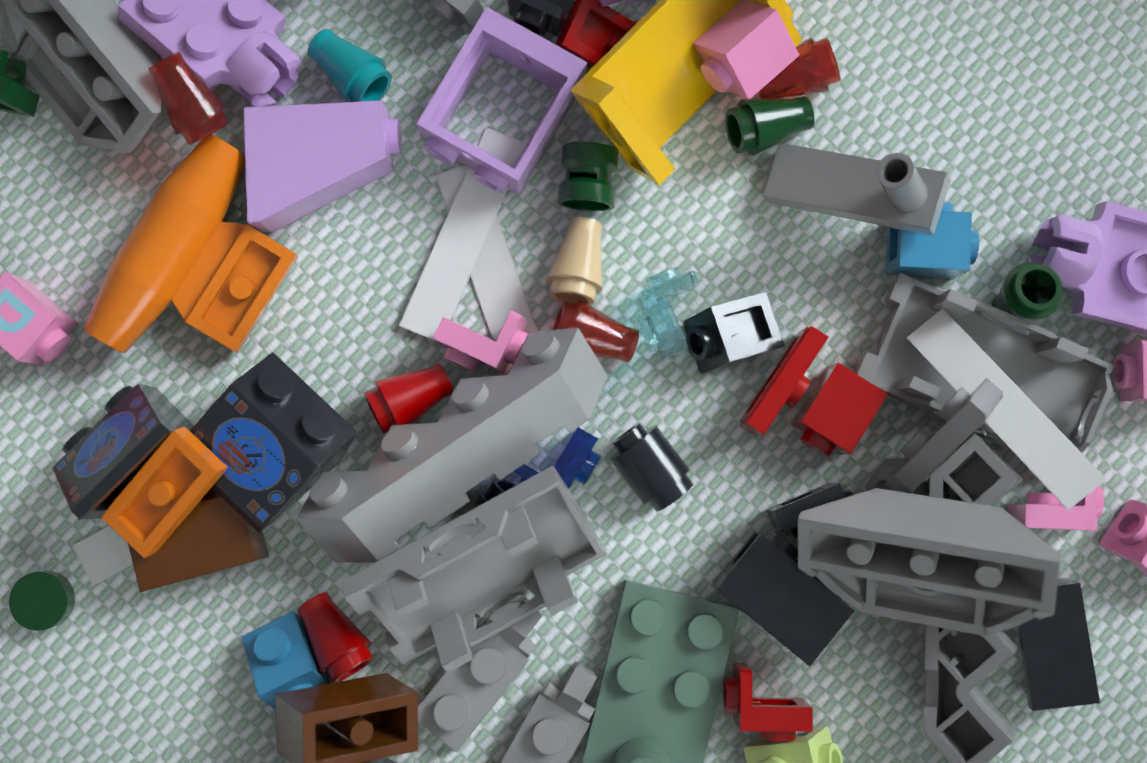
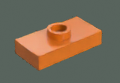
M185 426L175 429L101 518L145 559L155 554L228 467Z

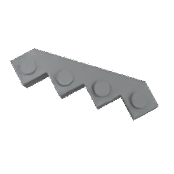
M578 327L529 332L508 375L460 379L438 423L392 425L382 439L381 446L367 471L322 472L320 478L312 486L309 497L296 519L334 562L376 563L399 550L400 548L396 540L423 521L431 528L468 503L470 500L466 492L492 474H495L499 480H502L540 454L535 445L563 426L570 433L587 422L592 415L608 376Z
M974 434L930 474L929 496L994 506L1023 479L982 437ZM926 625L924 670H926L925 705L923 706V733L950 763H988L1012 743L1016 735L1017 729L977 686L1018 649L1019 645L1005 630L988 636Z

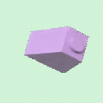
M384 101L244 107L247 222L261 233H273L393 172V154L402 152V134L399 119H391Z

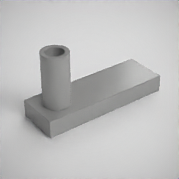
M779 143L763 197L772 204L934 236L951 180L947 172L915 167L911 158L903 153H892L885 156L882 160H875Z

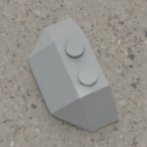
M0 0V34L6 50L9 52V58L26 62L25 79L80 145L111 149L122 153L134 151L161 113L165 62L154 49L118 19V5L113 0Z
M875 488L802 511L798 517V569L810 577L816 576L830 591L862 613L982 636L1017 627L1035 617L1042 619L1054 615L1061 554L1002 507Z

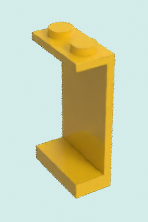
M659 0L570 90L610 144L619 150V156L629 169L657 185H660L675 170L660 148L717 91L703 76L701 65L704 62L693 43L741 0ZM748 0L777 9L795 47L802 41L800 34L791 21L794 17L793 11L785 0Z

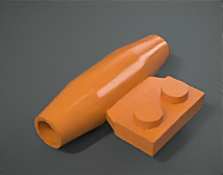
M208 133L166 178L112 260L83 330L113 349L126 353L173 302L187 324L232 351L239 353L299 257L291 250L248 224L223 222L246 167L245 155L217 136Z

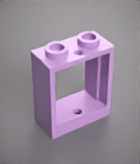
M486 6L416 124L422 141L426 142L423 148L434 158L445 164L453 165L458 160L474 169L473 177L495 192L503 193L505 188H508L520 195L576 99L570 90L586 75L587 62ZM490 53L557 90L556 95L513 167L445 129Z

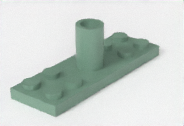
M625 579L581 763H703L740 609L735 606Z

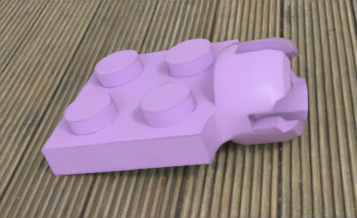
M124 0L118 4V19L203 93L212 86L224 84L231 86L253 106H274L277 102L266 92L271 89L283 99L299 77L297 68L301 64L300 57L277 38L284 31L286 17L266 0Z
M1105 201L1095 206L1094 215L1090 221L1063 214L1046 219L1039 228L1032 245L1049 250L1048 255L1044 258L1031 254L1029 262L1046 265L1057 273L1062 287L1067 288L1073 294L1074 305L1071 315L1147 335V212Z

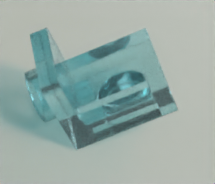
M675 267L646 279L648 288L640 291L638 297L645 318L637 320L640 334L648 352L658 350L662 361L684 354L689 348L669 299L694 289L699 282L695 271L680 275L678 268Z

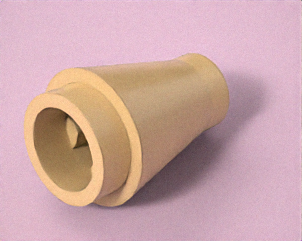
M573 217L569 220L567 233L546 278L547 283L551 285L549 296L552 299L568 305L590 306L594 304L596 294L602 292L601 233L603 225L600 222L586 217Z

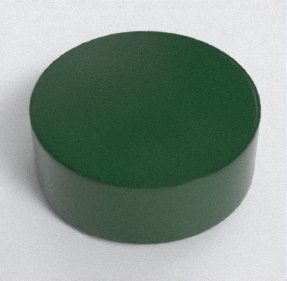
M49 570L29 573L20 578L13 586L9 597V608L16 622L24 628L35 631L49 629L63 623L70 616L75 603L74 590L68 579L60 573Z

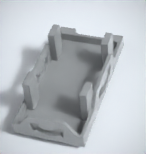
M899 273L894 277L884 301L892 305L888 323L875 353H862L854 373L888 393V396L942 419L937 412L957 391L906 337L943 308L1081 453L1087 449L1093 440L1113 391L1110 374L1114 367L1113 364L1087 354L1088 348L1063 337L1058 338L1051 331L975 298H970L952 289L944 292L903 273ZM985 421L973 432L1009 448Z
M553 465L341 581L344 598L359 615L371 610L388 630L385 632L388 648L402 665L437 648L441 666L448 673L473 659L470 647L477 645L545 607L553 616L577 603L578 599L568 575L607 553L599 536ZM527 589L535 596L522 606L519 602H514L499 608L489 617V624L476 629L477 616L483 618L488 610L502 600L516 595H525Z

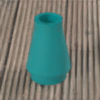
M330 29L320 31L311 40L308 46V55L317 62L345 102L380 101L385 96L391 85L392 75L386 70V63L383 59L342 39Z

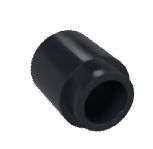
M638 423L612 443L618 452L610 458V461L643 504L649 502L656 512L674 503L693 486L692 481L686 475L689 471L688 466L657 425L645 430L641 423Z

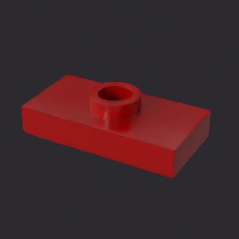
M813 326L806 327L798 332L739 422L741 424L739 426L756 437L764 435L784 404L792 409L799 402L811 383V379L804 374L829 338L827 335Z

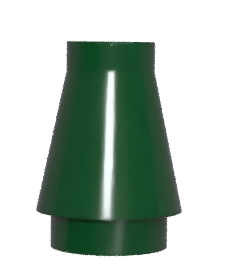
M806 96L794 99H742L738 102L737 107L729 108L725 115L726 133L731 147L738 154L747 152L751 156L800 132L811 130L815 122L812 104Z
M1033 262L1022 263L1008 273L999 294L993 299L991 306L1025 321L1046 318L1054 313L1060 305L1062 298L1061 280L1057 273L1046 265Z

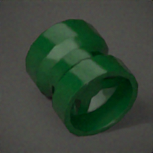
M571 142L563 145L561 164L566 169L565 181L559 185L558 204L581 211L595 212L614 209L616 191L611 185V174L618 169L619 150L613 146L596 142Z

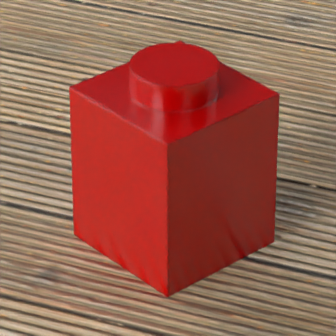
M838 362L826 368L791 425L804 432L799 439L803 444L827 458H830L833 451L838 455L851 454L888 396V393Z

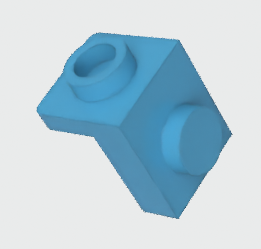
M295 611L241 636L258 697L274 710H276V693L331 683L327 675L320 674L303 620Z

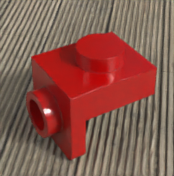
M575 0L555 45L586 61L587 66L592 69L639 20L632 21L609 6L602 7L599 0Z
M733 663V678H724L723 706L725 714H733V721L740 731H760L761 739L780 742L795 740L796 732H813V707L803 698L752 697V669L746 663Z

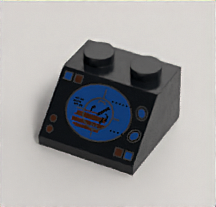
M274 352L231 383L190 430L195 437L228 467L212 486V489L259 534L308 492L320 478L322 472H330L340 463L358 433Z
M137 384L134 388L132 386L124 387L107 402L104 407L107 414L92 429L90 427L81 429L63 446L62 451L65 455L52 469L71 512L79 520L101 518L173 430L185 426L190 431L194 426L156 387Z

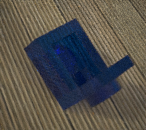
M579 427L574 432L554 466L568 489L574 480L585 485L602 456L592 450L598 438ZM526 464L514 471L522 476L518 484L540 473Z

